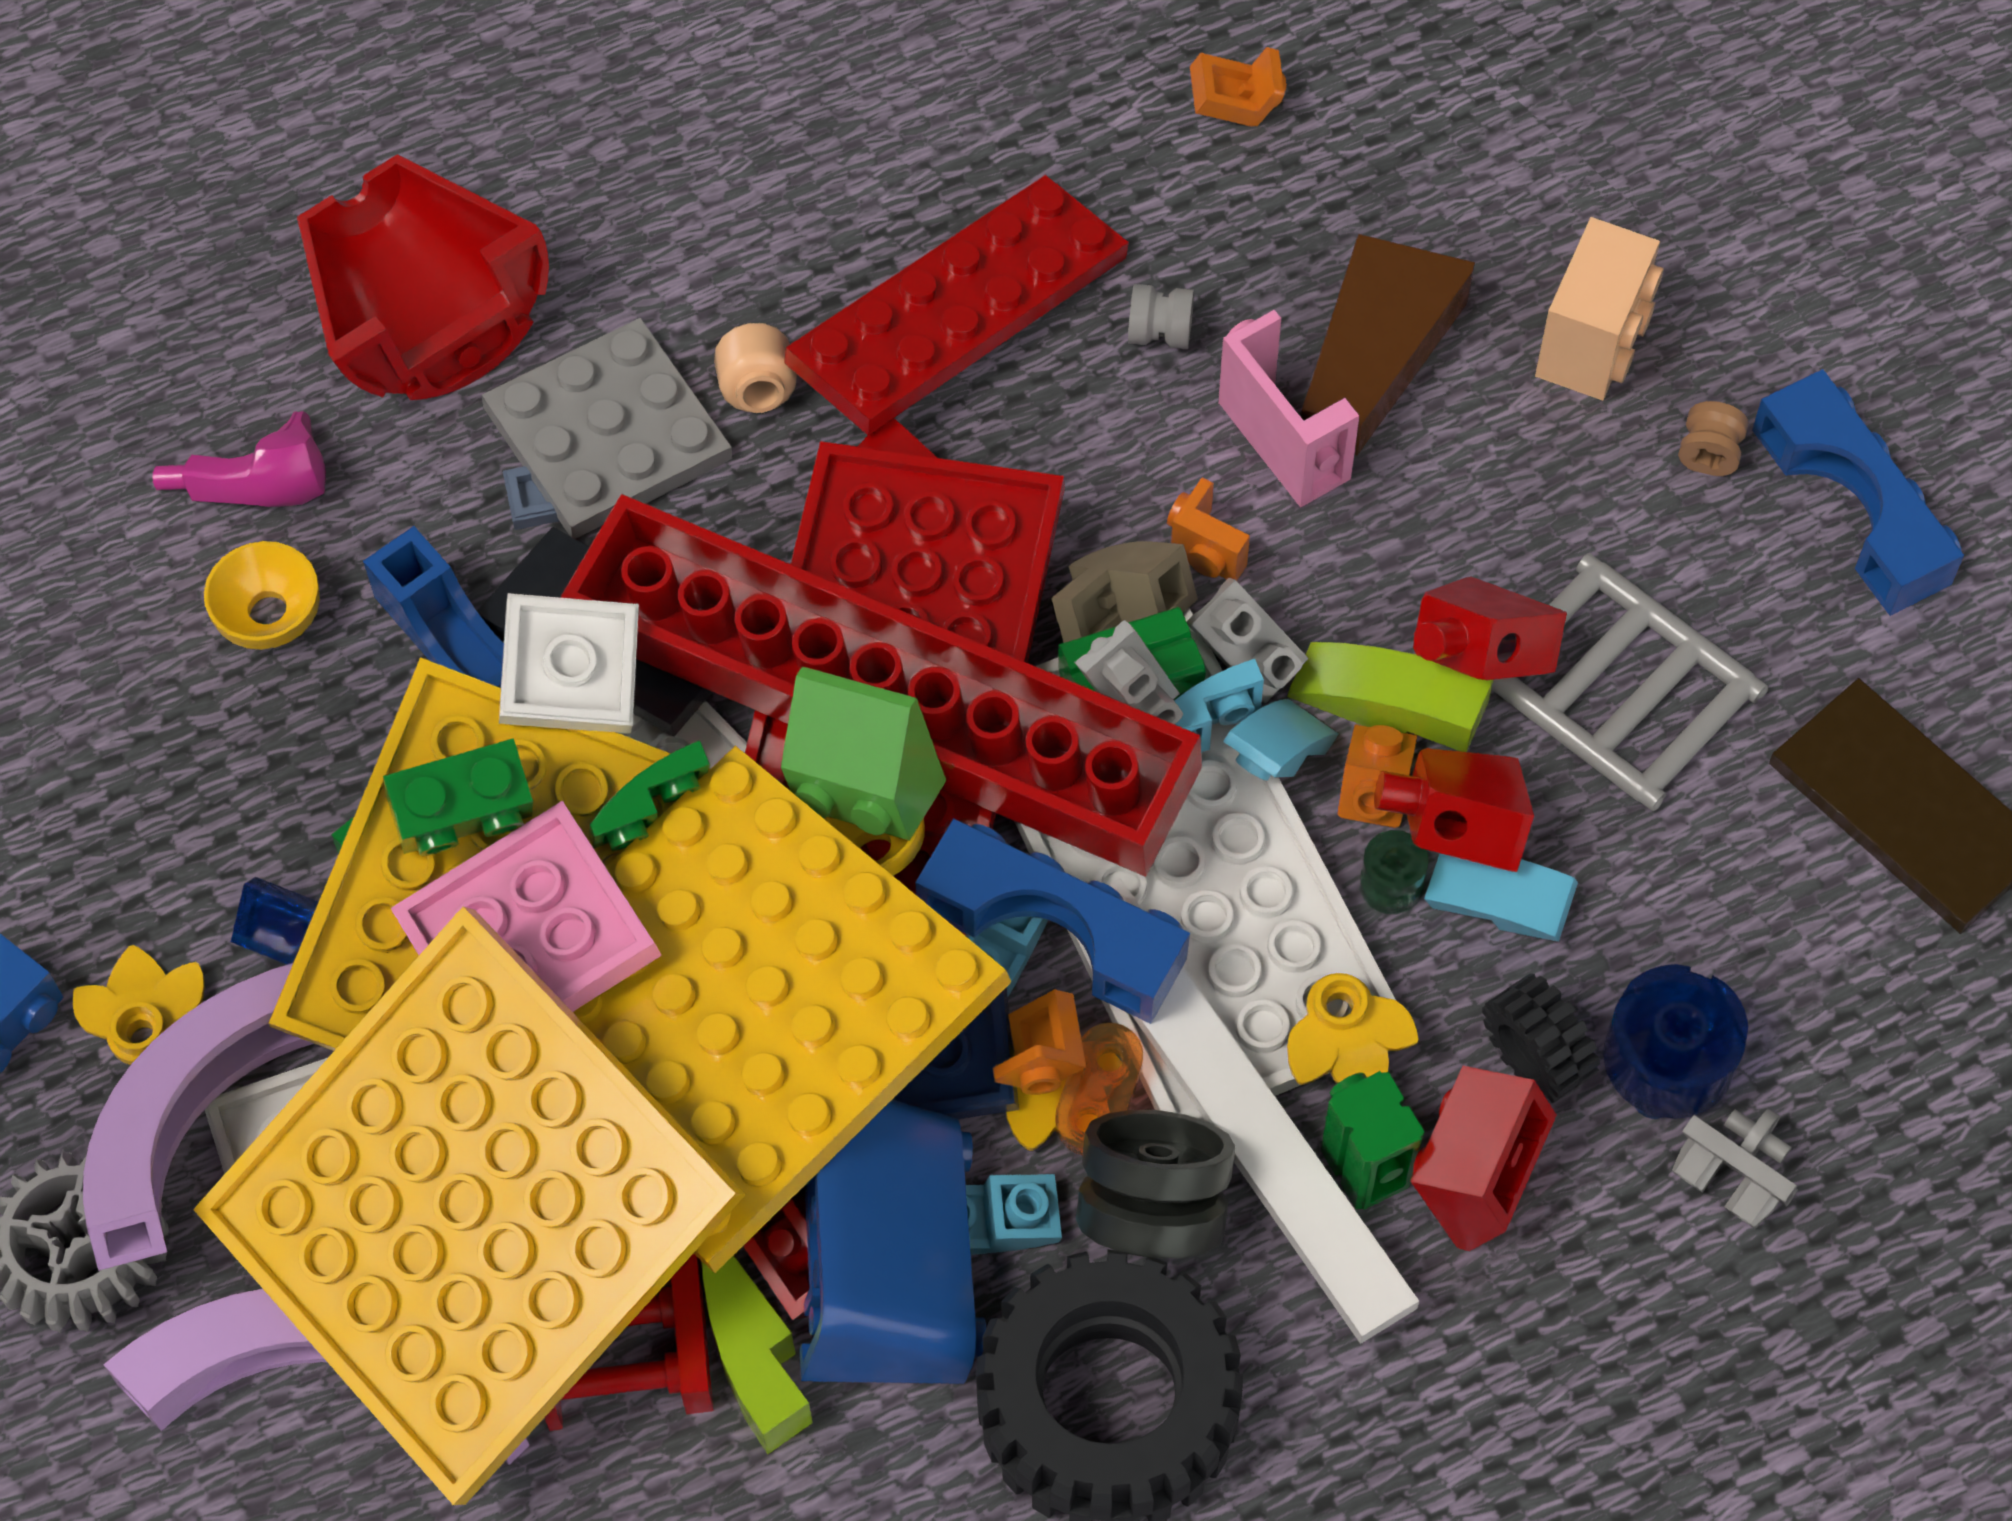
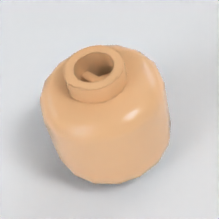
M747 323L730 330L717 344L714 363L719 388L725 401L734 408L745 412L764 413L779 407L794 392L797 374L785 364V349L790 343L786 335L779 329L764 323Z

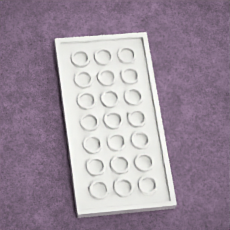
M1190 608L1183 612L1186 622L1193 615ZM1189 627L1191 637L1195 640L1204 661L1206 680L1221 672L1222 669L1212 650ZM1058 658L1036 666L1060 676ZM1216 723L1212 725L1210 750L1202 752V768L1146 877L1014 821L1030 854L1038 852L1051 857L1063 867L1065 873L1086 883L1099 881L1108 885L1121 878L1144 911L1156 909L1165 912L1175 918L1181 924L1183 930L1190 932L1188 956L1183 966L1274 1096L1300 1086L1290 1071L1287 1044L1292 1028L1307 1015V997L1310 989L1319 979L1334 973L1349 974L1361 980L1367 986L1372 996L1396 1000L1279 777L1275 778L1271 775L1269 780L1266 781L1251 774L1236 762L1235 759L1239 752L1223 742L1229 731L1239 723L1233 725ZM1067 930L1093 982L1092 965L1087 951L1081 942ZM1333 1000L1327 1005L1328 1011L1336 1017H1345L1351 1013V1007L1343 1000ZM1102 1001L1154 1109L1185 1114L1204 1120L1133 1016Z

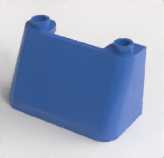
M892 1099L805 1185L810 1289L804 1301V1316H809V1332L814 1337L811 1344L802 1343L800 1347L801 1381L964 1384L972 1369L974 1359L982 1355V1337L986 1330V1322L983 1317H975L965 1172L970 1171L972 1164L973 1143L971 1133L961 1131L957 1118Z

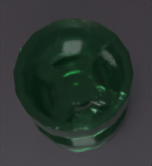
M1389 830L1379 833L1369 841L1364 851L1359 889L1363 900L1372 909L1383 914L1397 915L1407 912L1418 904L1423 894L1424 879L1428 869V853L1425 849H1421L1413 844L1410 833L1400 830ZM1396 862L1401 863L1405 868L1403 869L1396 865Z

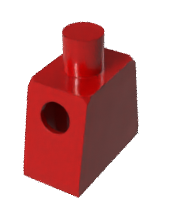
M1472 576L1465 577L1425 592L1421 600L1417 627L1414 633L1413 649L1417 656L1425 660L1433 661L1481 680L1556 672L1567 612ZM1510 633H1514L1516 639L1510 641L1503 639Z
M1426 748L1419 752L1412 776L1381 771L1376 784L1374 796L1375 809L1406 814L1413 844L1419 848L1507 871H1518L1534 819V812L1518 758Z

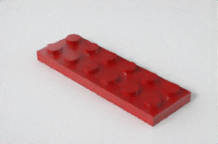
M1044 175L788 345L785 349V364L864 433L870 435L1126 259L1129 242L1047 175Z

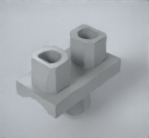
M1228 578L1211 601L1193 614L1187 621L1188 626L1228 668L1255 658L1264 679L1262 702L1265 704L1280 688H1283L1309 659L1246 590L1232 578Z
M1125 620L1115 627L1112 636L1095 639L1088 653L1075 662L1096 692L1172 724H1176L1182 718L1183 712L1173 700L1179 695V692L1138 633Z
M1736 1109L1731 1113L1724 1126L1744 1139L1741 1146L1695 1115H1693L1682 1132L1687 1141L1679 1152L1672 1169L1673 1173L1702 1193L1723 1163L1740 1174L1744 1179L1724 1207L1752 1228L1756 1229L1768 1218L1779 1203L1787 1207L1798 1192L1796 1184L1755 1157L1757 1152L1761 1150L1781 1164L1792 1148L1771 1133L1780 1119V1115L1771 1109H1767L1756 1123Z

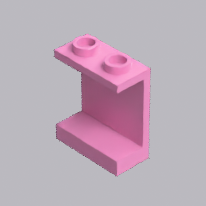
M1273 310L1256 320L1247 319L1240 322L1223 338L1218 403L1301 508L1351 479L1359 415L1344 398L1303 421L1275 385L1281 317Z

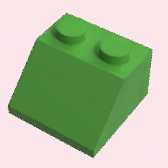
M802 666L795 680L781 769L790 791L822 818L828 816L855 824L863 831L872 835H882L885 833L910 841L946 782L917 698Z

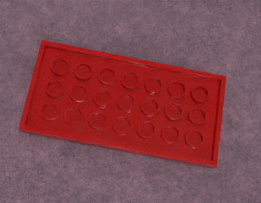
M820 441L791 565L1028 663L1065 491L1064 476ZM755 710L745 754L790 790L781 769L788 724ZM940 790L924 816L925 837L921 849L913 861L902 871L895 874L894 877L916 895L915 882L953 818L970 827L974 824H981L993 829L996 813L944 790ZM877 839L867 842L860 849L874 861H877L889 852L891 843L886 840ZM960 931V932H961L962 934H964L967 938L970 937V935H968V934H966V933Z

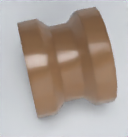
M1705 401L1695 404L1690 408L1686 421V427L1690 434L1682 439L1678 453L1681 463L1692 471L1713 476L1732 474L1738 469L1741 458V450L1737 444L1745 439L1749 422L1746 415L1738 408L1722 402Z

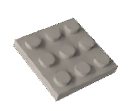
M641 318L482 394L484 410L521 465L527 467L530 471L532 481L546 502H551L557 513V518L569 536L574 539L602 526L621 494L646 504L732 459V447Z

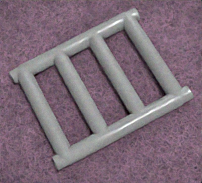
M1587 553L1582 557L1576 568L1579 574L1549 605L1567 612L1566 623L1600 590L1626 609L1627 612L1544 697L1517 677L1493 680L1491 690L1633 799L1641 802L1651 811H1655L1661 806L1666 796V793L1663 791L1666 785L1747 700L1755 704L1759 699L1763 698L1768 691V685L1609 565L1601 562L1592 554ZM1647 626L1677 647L1593 735L1564 714L1574 701ZM1698 663L1725 683L1726 686L1661 755L1641 773L1613 750Z

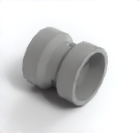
M1134 284L1130 307L1128 343L1147 345L1152 340H1159V337H1165V342L1170 348L1188 349L1192 325L1194 289L1175 288L1169 293V297H1165L1163 292H1157L1152 285Z

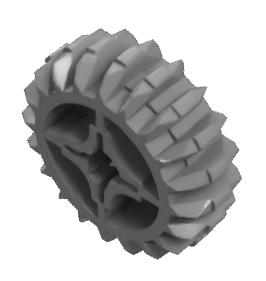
M64 1150L61 1153L58 1167L51 1170L45 1161L36 1159L34 1170L37 1176L28 1182L24 1177L12 1174L11 1184L17 1193L12 1198L0 1196V1214L3 1216L0 1217V1290H2L0 1299L9 1310L13 1309L14 1311L21 1308V1316L26 1322L34 1326L45 1317L49 1328L60 1333L71 1315L77 1328L80 1331L88 1332L92 1322L91 1313L99 1311L106 1322L115 1324L116 1311L112 1306L114 1303L123 1299L127 1305L138 1307L140 1299L133 1289L134 1285L138 1283L145 1286H156L157 1276L147 1264L166 1261L167 1252L103 1269L87 1278L88 1274L97 1268V1263L87 1230L83 1205V1173L86 1156L81 1164L78 1165L72 1153ZM62 1204L55 1212L45 1215L54 1207ZM161 1217L163 1234L166 1237L169 1228L165 1219ZM84 1232L86 1234L85 1238L79 1237L80 1233ZM71 1243L70 1248H65L64 1244ZM26 1248L37 1249L41 1256L50 1257L48 1266L53 1272L50 1283L40 1281L27 1273L25 1267Z

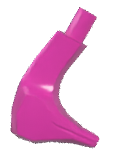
M295 411L289 421L278 431L260 439L256 444L254 453L230 459L191 454L185 465L156 466L153 470V484L156 490L186 489L192 501L265 507L303 505L325 493L326 470L323 456L314 442L311 433L309 415L304 411Z

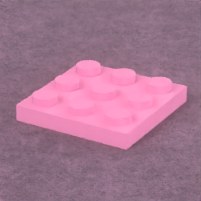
M563 801L391 908L418 955L423 952L462 906L475 909L572 1012L662 956Z

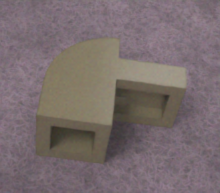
M1153 541L1118 544L1100 549L1078 559L1069 565L1072 581L1052 597L1064 643L1116 627L1124 620L1129 623L1176 607L1181 608L1182 612H1184L1198 600L1184 544Z

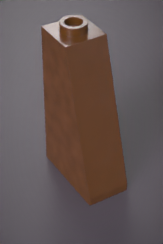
M1358 234L1302 408L1301 418L1303 421L1346 398L1359 415L1354 455L1358 456L1467 305L1475 262Z

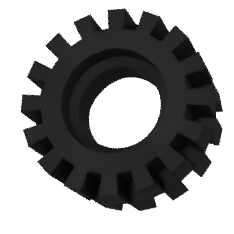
M1528 974L1485 1003V1006L1482 1007V1013L1486 1017L1483 1022L1485 1028L1493 1033L1489 1037L1493 1046L1500 1048L1503 1053L1500 1058L1506 1065H1511L1515 1070L1514 1075L1535 1080L1548 1102L1554 1103L1596 1075L1599 1071L1597 1066L1600 1065V1059L1594 1053L1597 1050L1594 1040L1585 1035V1032L1588 1031L1587 1026L1583 1020L1578 1021L1573 1014L1576 1009L1570 1001L1564 1003L1561 1000V991L1554 985L1549 988L1547 979L1542 976L1536 978L1535 974Z

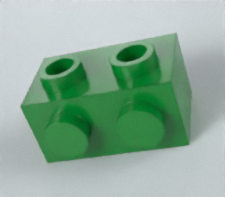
M514 738L383 776L385 794L404 854L419 850L420 856L437 854L459 844L458 838L484 831L486 837L505 834L523 826L522 819L532 817L533 799Z

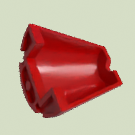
M398 154L363 175L362 189L354 198L348 201H340L331 195L297 216L328 355L349 381L359 388L380 397H384L386 393L406 394L410 400L428 399L454 392L482 378L505 360L526 336L534 323L529 314L537 296L545 295L549 276L548 251L542 232L536 224Z

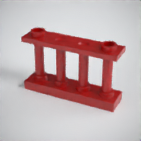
M694 1253L671 1277L672 1286L662 1287L659 1295H655L628 1325L662 1322L664 1329L675 1328L677 1351L665 1353V1360L588 1369L561 1400L668 1388L669 1394L681 1393L686 1415L714 1411L701 1262ZM561 1400L545 1416L549 1431L563 1429Z

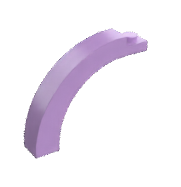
M293 963L266 971L237 983L207 999L179 1018L151 1042L130 1065L114 1087L98 1117L91 1136L83 1173L84 1212L98 1271L167 1252L161 1222L162 1194L172 1158L189 1128L215 1098L243 1076L274 1058L298 1048L314 1044L269 1026V1020Z
M263 1289L230 1295L197 1306L171 1318L132 1341L103 1365L121 1390L162 1431L192 1405L214 1391L241 1378L268 1369L293 1364L327 1361ZM527 1438L507 1458L506 1462L509 1465L530 1446Z

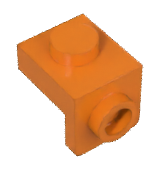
M1266 47L1252 65L1200 53L1190 65L1196 114L1251 127L1258 126L1269 112L1281 103L1286 91V77L1282 73L1278 49Z
M1202 477L1191 494L1182 492L1178 496L1169 512L1167 525L1172 527L1171 543L1184 544L1189 564L1200 574L1211 578L1218 576L1225 579L1232 578L1237 581L1247 566L1250 535L1209 515L1212 511L1214 483Z
M1354 725L1344 768L1337 812L1339 817L1393 828L1400 826L1403 814L1375 809V789L1381 771L1410 775L1417 735L1401 733L1397 729L1385 725L1371 727Z
M1054 989L1008 1014L1015 1056L993 1068L996 1083L1019 1087L1023 1093L1028 1095H1041L1057 1090L1061 1086L1062 1080L1086 1068L1074 995L1072 993Z

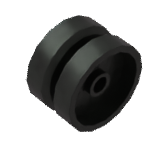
M1125 1110L1107 1113L1092 1120L1085 1131L1082 1165L1088 1176L1084 1178L1079 1188L1076 1222L1081 1232L1099 1245L1142 1257L1185 1258L1211 1251L1221 1244L1225 1235L1229 1202L1222 1191L1227 1189L1232 1178L1235 1144L1228 1133L1212 1123L1189 1115L1162 1110Z

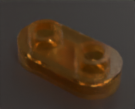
M1102 1023L1089 1029L1081 1038L1086 1068L1067 1077L1055 1113L1056 1131L1059 1139L1064 1146L1076 1154L1083 1155L1085 1132L1081 1131L1076 1125L1081 1116L1093 1114L1100 1117L1107 1113L1125 1111L1130 1108L1143 1069V1048L1137 1035L1124 1025ZM1115 1053L1122 1059L1123 1063L1115 1071H1105L1098 1065V1059L1103 1054Z

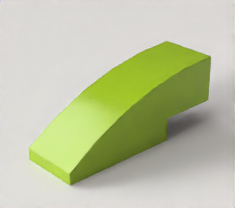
M1311 642L1305 654L1309 659L1297 672L1287 697L1362 726H1390L1401 733L1408 734L1410 732L1452 749L1467 752L1488 705L1493 680L1476 679L1433 661L1425 660L1416 654L1357 644Z
M734 1255L716 1273L702 1262L709 1319L726 1379L746 1422L768 1455L813 1423L809 1402L781 1366L782 1363L795 1355L792 1333Z

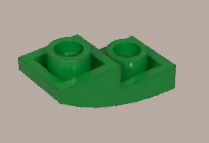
M700 740L658 760L636 775L607 802L590 824L589 839L593 849L609 843L612 851H618L627 848L637 838L643 840L649 837L646 828L656 821L658 813L652 798L661 795L663 802L669 803L678 800L688 790L694 792L701 788L698 780L708 773L710 763Z

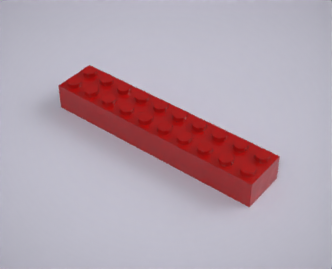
M623 494L618 498L560 597L639 604L636 659L787 724L796 676L802 666L915 697L919 703L946 778V782L941 790L1145 877L1202 768L1201 738L1199 734Z

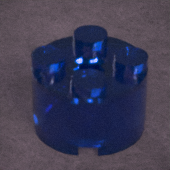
M1678 964L1658 966L1634 978L1623 992L1615 1007L1604 1041L1603 1058L1605 1069L1617 1092L1634 1106L1638 1113L1646 1118L1677 1119L1698 1115L1717 1104L1732 1084L1746 1047L1749 1027L1748 1019L1736 993L1724 981L1714 975L1709 979L1701 974L1690 972L1691 967Z

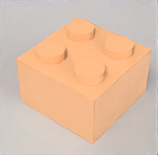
M1590 217L1549 308L1535 377L1602 401L1612 380L1619 383L1624 382L1635 353V349L1632 347L1637 335L1643 337L1649 325L1655 307L1653 299L1664 268L1654 265L1660 244L1659 240Z

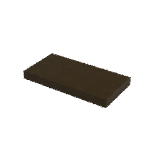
M1857 678L1772 753L1769 764L1959 934H1962L2012 888V811L1860 678Z

